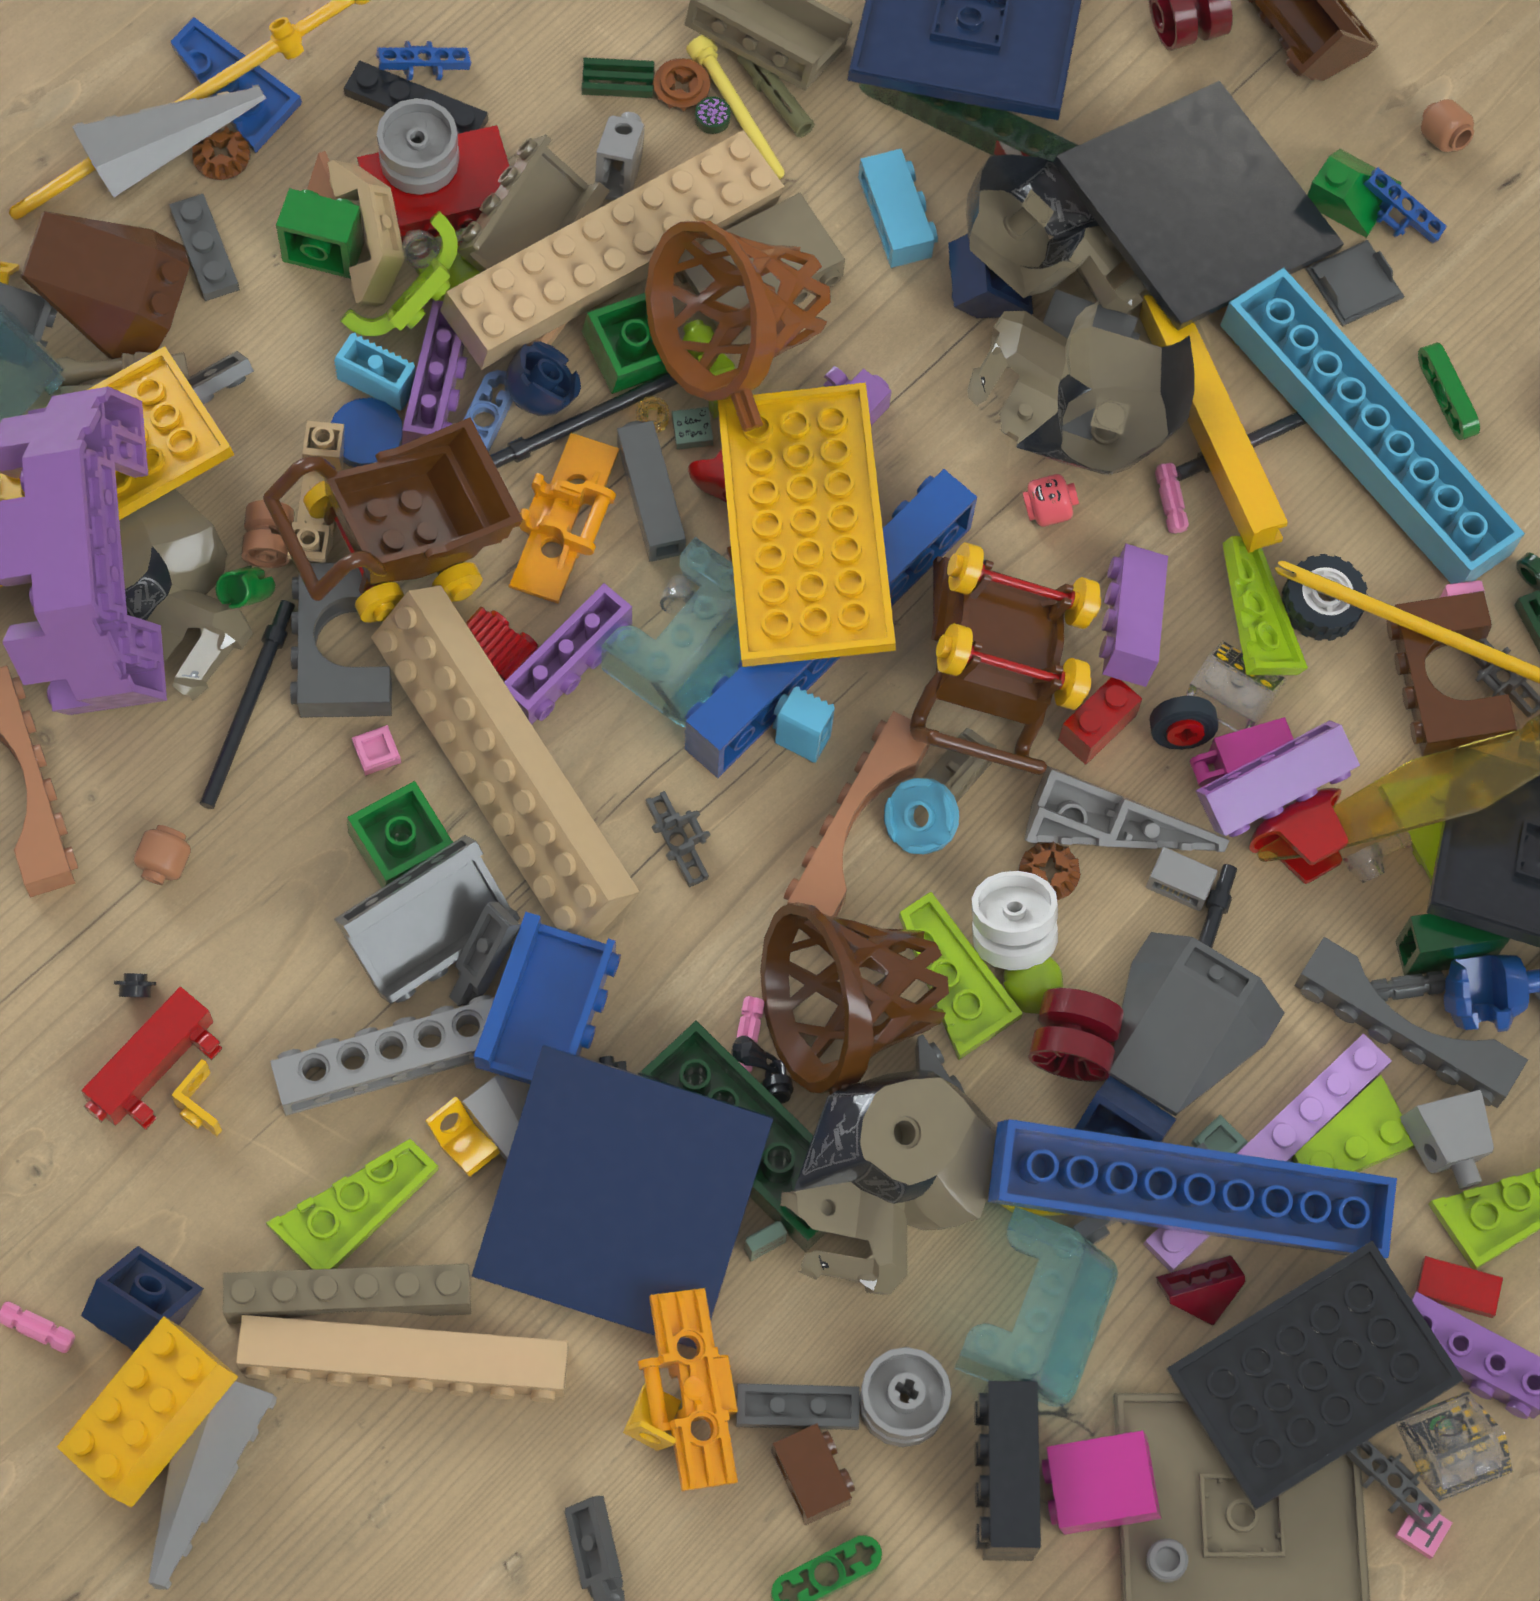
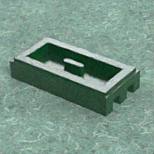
M584 57L582 95L653 98L654 61ZM590 80L611 81V83H593ZM625 82L646 83V85L625 84Z

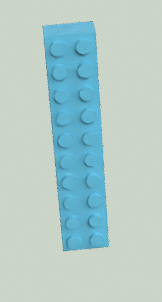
M1282 268L1229 303L1220 326L1451 584L1474 581L1512 555L1525 533L1285 268Z

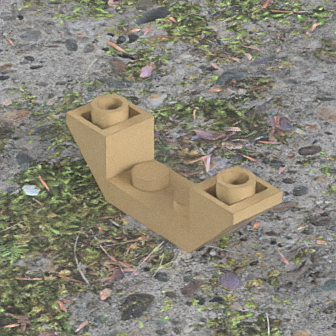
M337 160L329 161L330 185L333 189L334 197L354 201L360 200V212L363 216L367 235L366 243L371 255V260L349 268L351 290L354 294L355 302L358 304L380 306L385 303L405 260L391 188L356 164Z
M307 421L302 451L303 458L321 456L333 465L337 471L343 470L344 424ZM312 471L303 475L297 522H292V528L308 560L326 563L334 543L336 522L334 520L331 525H326L323 518H312L303 502L306 493L317 483L324 480L316 471ZM288 552L287 558L292 560V558H291V556H290V554H289V552Z

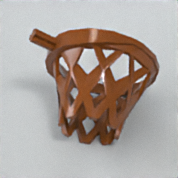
M711 221L679 222L662 235L649 262L645 296L648 325L653 343L667 372L687 393L708 401L732 398L742 430L748 432L755 428H760L763 426V422L752 390L760 386L765 379L774 357L808 341L810 338L821 333L826 326L827 321L817 317V315L831 303L830 288L828 285L811 278L822 265L814 255L800 252L801 247L770 245L752 241L727 232ZM695 239L716 240L727 251L711 253ZM685 249L694 257L678 263ZM731 256L736 266L722 257ZM781 258L802 264L803 266L797 270L781 261ZM702 265L714 278V281L697 296L673 283L675 273ZM771 272L780 281L777 293H775V287L763 282L761 276ZM737 286L746 289L749 303L742 309L715 301ZM803 289L816 296L804 310L793 303ZM673 296L687 304L676 317L674 315ZM697 311L719 323L710 343L681 340L678 328ZM746 326L751 327L750 343L731 344ZM687 350L703 352L704 354L700 361H698ZM720 354H741L738 368L716 376L709 371Z

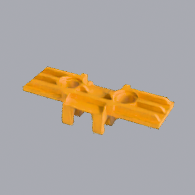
M571 433L551 483L545 482L542 474H535L531 484L535 495L529 510L522 508L520 511L523 521L519 527L522 531L529 534L509 588L559 604L575 561L580 553L593 555L596 548L594 541L608 505L613 504L616 498V493L605 486L619 454V448ZM573 479H582L585 481L582 484L570 483V481ZM582 505H591L592 508L581 535L572 534V529ZM555 542L563 550L559 556L549 558L543 555L541 549L546 543Z
M705 1288L650 1295L659 1357L638 1361L639 1370L644 1372L652 1426L665 1433H672V1436L677 1439L674 1451L681 1491L738 1483L728 1427L729 1416L735 1415L738 1412L729 1357L728 1355H719L718 1347H715ZM681 1337H688L695 1342L697 1353L693 1359H685L678 1353L677 1343ZM659 1368H668L671 1379L678 1378L683 1408L677 1411V1419L668 1422ZM706 1420L708 1422L711 1432L707 1440L701 1441L692 1435V1421Z

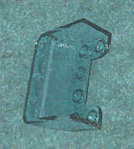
M694 537L681 553L680 569L688 579L700 588L657 639L654 640L635 626H622L616 629L601 646L602 670L682 727H685V716L692 706L699 701L704 703L713 695L711 693L716 683L724 676L730 678L739 669L738 664L741 661L733 563L697 537Z
M1015 1206L1007 1226L1008 1242L1016 1251L1039 1260L1012 1332L988 1323L973 1327L965 1339L954 1369L985 1381H1038V1401L1049 1406L1060 1407L1069 1403L1078 1389L1114 1289L1118 1270L1116 1264L1109 1256L1077 1230Z

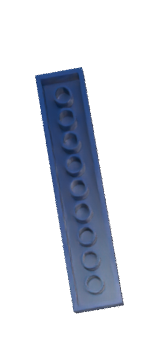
M945 469L935 478L932 475L928 476L917 489L918 494L910 502L907 500L901 502L892 514L893 519L884 527L882 526L891 607L933 567V560L936 557H943L971 529L977 496ZM840 657L743 667L741 660L738 664L739 669L730 678L724 676L716 683L711 693L713 695L704 703L701 701L697 702L686 714L685 750L715 777L719 778L773 725L777 717L774 714V710L783 694L789 696L793 688L798 686L801 691H807Z
M1007 1119L997 1122L988 1202L1345 1256L1373 1241L1384 1259L1389 1258L1397 1178Z

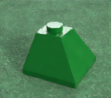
M1338 149L1327 158L1312 181L1307 195L1320 213L1365 238L1368 237L1377 223L1378 211L1382 210L1379 207L1382 200L1364 186V183L1372 175L1371 172L1376 168L1342 149ZM1391 177L1396 183H1398L1401 186L1402 182ZM1375 178L1377 186L1384 188V185Z

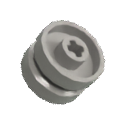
M415 98L401 101L385 112L379 121L377 142L382 173L390 184L405 193L419 195L436 192L449 184L457 173L459 148L455 120L447 109L432 100Z
M909 1347L887 1351L873 1361L864 1375L859 1396V1409L862 1421L869 1432L885 1444L902 1448L920 1445L934 1436L948 1412L952 1394L948 1374L940 1362L925 1351ZM904 1393L910 1397L908 1403L899 1400L900 1394Z

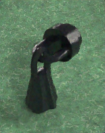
M749 1036L738 1037L732 1045L731 1055L745 1066L766 1070L765 1079L761 1084L781 1104L789 1101L794 1088L792 1078L786 1073L785 1064L774 1055L764 1051ZM767 1059L772 1060L769 1065L767 1064Z

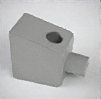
M624 112L621 117L610 116L596 153L595 183L601 182L610 191L605 198L607 200L614 201L634 189L643 155L645 126L640 116L636 113ZM615 160L624 161L621 171L613 167Z
M1481 1090L1418 1105L1400 1117L1406 1132L1429 1172L1434 1174L1452 1169L1459 1189L1469 1188L1482 1182L1475 1162L1491 1154L1494 1145Z

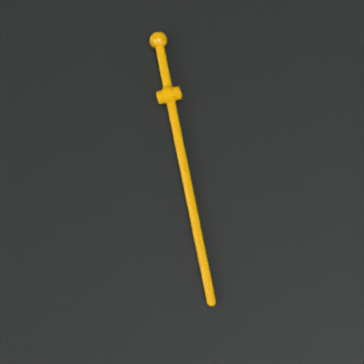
M332 0L296 24H291L287 17L276 19L269 26L272 33L270 41L175 102L193 98L197 100L208 98L278 52L283 53L285 59L298 57L304 51V47L301 44L304 35L352 4L364 5L371 0ZM86 158L13 205L9 209V215L15 220L21 219L95 171L96 169L90 158Z
M1287 561L1278 562V565L1285 569L1275 567V571L1285 578L1540 684V668Z

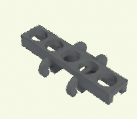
M1486 638L1477 641L1494 648ZM1506 647L1502 652L1509 654L1511 650ZM1470 655L1482 668L1477 671L1479 675L1475 680L1477 682L1483 680L1493 690L1494 693L1491 697L1509 694L1510 699L1528 718L1540 710V696L1526 682V678L1518 677L1515 673ZM1500 670L1508 672L1510 679L1506 682L1500 681L1497 678V672ZM1519 686H1521L1523 689V693L1521 695H1519L1515 691V689ZM1524 698H1532L1536 704L1535 708L1532 709L1524 701Z
M665 791L652 799L647 798L646 805L656 822L652 826V830L654 833L661 832L670 849L666 854L669 861H676L689 888L707 880L709 875L695 850V845L700 842L701 844L706 843V839L711 834L709 831H702L697 821V818L700 816L699 811L691 812L689 810L686 812V815L680 816L679 812H675ZM656 802H664L667 811L659 814L654 804ZM687 823H690L695 833L690 838L687 837L682 827ZM674 834H680L684 838V843L680 846H674L670 843V837ZM691 853L692 860L685 863L682 856ZM698 867L701 873L700 877L692 879L688 868Z
M1369 1441L1364 1442L1359 1447L1370 1458H1361L1357 1454V1447L1346 1454L1369 1476L1362 1485L1365 1489L1376 1479L1397 1499L1388 1509L1389 1512L1393 1513L1400 1506L1425 1529L1442 1511L1416 1487L1420 1483L1417 1478L1421 1472L1418 1471L1413 1474L1400 1462L1402 1454H1399L1396 1458L1391 1455L1387 1459ZM1373 1461L1380 1466L1376 1471L1372 1467ZM1394 1474L1398 1476L1401 1480V1486L1399 1488L1391 1487L1387 1481L1388 1475ZM1411 1495L1416 1501L1410 1503L1405 1499ZM1419 1504L1431 1514L1430 1517H1423L1419 1513Z

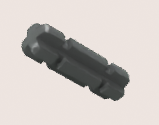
M1441 971L1427 972L1425 976L1419 973L1391 977L1389 981L1384 978L1370 982L1384 1001H1388L1390 997L1393 1000L1424 996L1426 992L1429 995L1440 994L1445 990V977Z

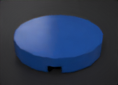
M374 398L355 399L344 404L334 414L331 423L344 424L343 462L348 466L357 467L378 462L375 457L378 452L402 445V421L396 410L384 401Z

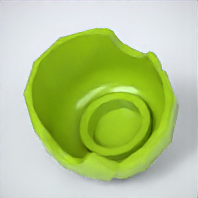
M1049 957L1042 964L1035 965L1029 969H1005L1004 971L1005 990L1018 1005L1019 1009L1025 1013L1039 1014L1045 991L1053 988H1063L1062 971L1052 957Z

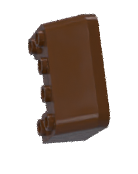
M1247 0L1252 4L1256 3L1261 10L1258 14L1261 20L1269 28H1275L1282 36L1279 42L1286 50L1288 56L1286 64L1299 77L1304 75L1312 81L1315 79L1325 81L1368 57L1378 47L1375 38L1344 0Z

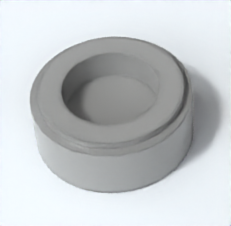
M1173 1539L1158 1540L1150 1547L1146 1556V1567L1149 1573L1160 1582L1169 1583L1178 1580L1188 1566V1554L1185 1548Z

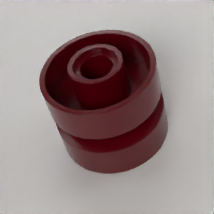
M1148 0L1155 30L1161 43L1170 51L1193 45L1197 37L1207 41L1227 35L1232 29L1233 14L1231 0Z
M1053 988L1045 991L1038 1015V1021L1043 1027L1034 1031L1028 1059L1036 1067L1063 1078L1085 1082H1099L1108 1079L1115 1054V1049L1110 1043L1115 1042L1119 1037L1124 1010L1114 1001L1084 990Z

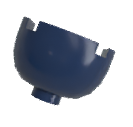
M534 341L531 346H527V343L523 345L513 356L508 365L505 380L511 398L520 409L537 416H551L562 411L578 397L581 389L580 377L576 370L571 374L569 368L565 365L569 359L563 353L549 344Z

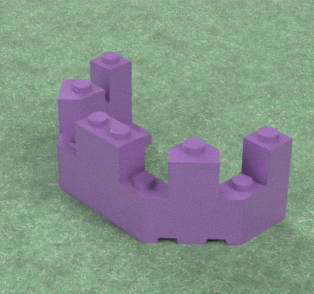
M109 386L52 396L47 408L30 410L26 415L3 418L0 423V473L16 479L20 478L21 487L25 492V497L0 501V585L9 587L32 583L29 590V598L38 620L10 625L2 643L23 685L50 681L47 688V697L52 706V711L67 715L167 701L161 625L127 615L115 474L116 470L134 478L148 476L142 401Z

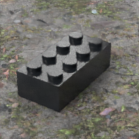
M988 1381L984 1392L978 1393V1401L974 1403L975 1426H981L982 1432L978 1436V1442L975 1441L974 1450L975 1466H982V1475H979V1482L975 1484V1506L983 1510V1517H980L979 1524H976V1549H983V1560L1033 1561L1041 1548L1038 1381Z

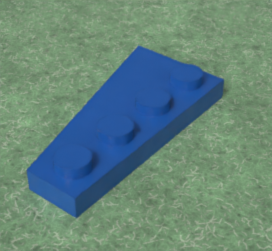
M195 17L170 41L173 50L200 84H203L246 56ZM259 65L210 96H217V93L226 91L231 93L250 89L253 85H259L266 99L231 121L236 130L240 131L242 137L248 141L255 154L302 104L301 96Z

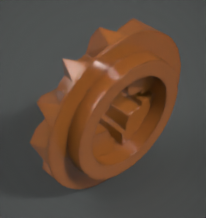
M685 58L672 59L661 65L656 71L653 89L657 94L658 101L666 103L669 110L672 107L681 108L684 112L688 107H696L702 99L708 97L710 78L705 68L699 63ZM675 79L682 84L688 82V93L687 91L684 92L681 88L675 90Z
M225 126L224 129L217 130L193 146L192 157L195 167L201 174L215 180H226L237 176L246 168L250 159V148L248 141L242 137L240 131L234 132ZM213 147L219 149L227 147L229 157L223 154L215 157Z
M1054 841L1053 843L1043 844L1038 842L1034 847L1025 851L1019 865V871L1036 874L1047 881L1046 871L1040 870L1039 867H1045L1049 859L1053 858L1054 868L1060 870L1061 873L1057 872L1054 874L1050 885L1056 892L1057 900H1061L1069 896L1078 885L1081 875L1079 859L1075 858L1071 853L1069 846L1063 847L1054 843Z

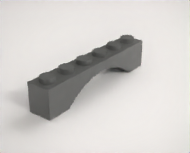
M1323 937L1294 985L1301 989V994L1308 1000L1315 1003L1322 1002L1334 1009V1013L1341 1020L1351 1024L1357 1023L1367 1029L1368 1034L1376 1041L1383 1044L1390 1043L1400 1049L1403 1056L1409 1061L1418 1065L1425 1064L1436 1071V1075L1445 1083L1450 1085L1458 1084L1469 1092L1481 1090L1485 1106L1492 1105L1496 1108L1500 1106L1528 1061L1527 1058L1495 1039L1477 1041L1452 1039L1430 1033L1410 1023L1392 1010L1377 994L1366 977L1358 957L1326 937Z

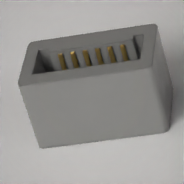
M1163 847L1146 888L1197 911H1201L1218 871Z

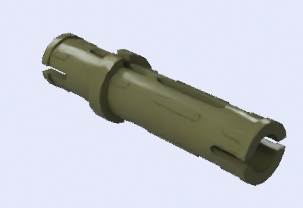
M738 55L737 60L752 77L753 86L757 91H762L777 112L780 113L794 131V134L799 138L810 133L815 126V122L806 114L795 97L779 79V76ZM760 70H761L762 73L766 76V78L770 81V83L772 84L771 86H770L769 83L765 80V78L761 75ZM780 97L784 99L787 105L791 108L792 112L789 111V109L782 102Z

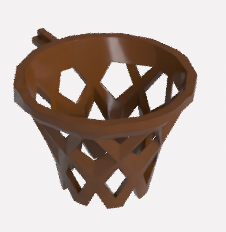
M798 902L789 903L781 907L774 914L764 937L760 967L762 1000H764L763 1009L777 1055L785 1064L786 1070L796 1083L811 1093L829 1092L831 1095L843 1087L860 1082L867 1071L869 1060L878 1052L929 1031L931 1028L942 1023L946 1013L942 1009L933 1008V1006L949 994L948 977L926 968L940 958L942 954L936 942L924 939V931L883 929L849 919L829 916L821 913L813 905ZM799 929L810 937L793 943ZM820 945L834 959L833 963L816 975L791 962L790 954L797 950ZM908 948L921 954L910 960L899 953L906 951ZM866 967L885 976L875 984H872L861 976L859 968ZM789 975L804 984L791 998ZM915 980L932 986L915 1003L900 997ZM815 992L838 1005L825 1027L795 1022L793 1010ZM883 1012L889 1016L882 1024L872 1026ZM800 1033L816 1036L817 1039L810 1047ZM834 1040H844L839 1060L823 1064L820 1057Z

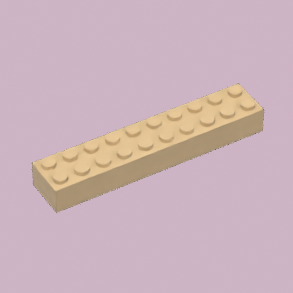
M742 130L446 291L440 312L482 370L520 349L526 343L533 342L646 279L650 258L662 235L670 227L683 221H711L723 230H727L776 205L785 186L745 131ZM696 238L695 240L698 243H701L707 239Z
M442 586L409 590L374 632L371 639L555 927L586 938L599 936L640 891Z

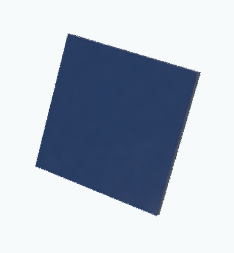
M866 0L847 81L1059 121L1082 0Z
M543 1045L471 1276L654 1336L655 1330L650 1295L705 1288L711 1321L774 1117ZM681 1337L678 1340L679 1344L697 1349L695 1342L688 1337Z

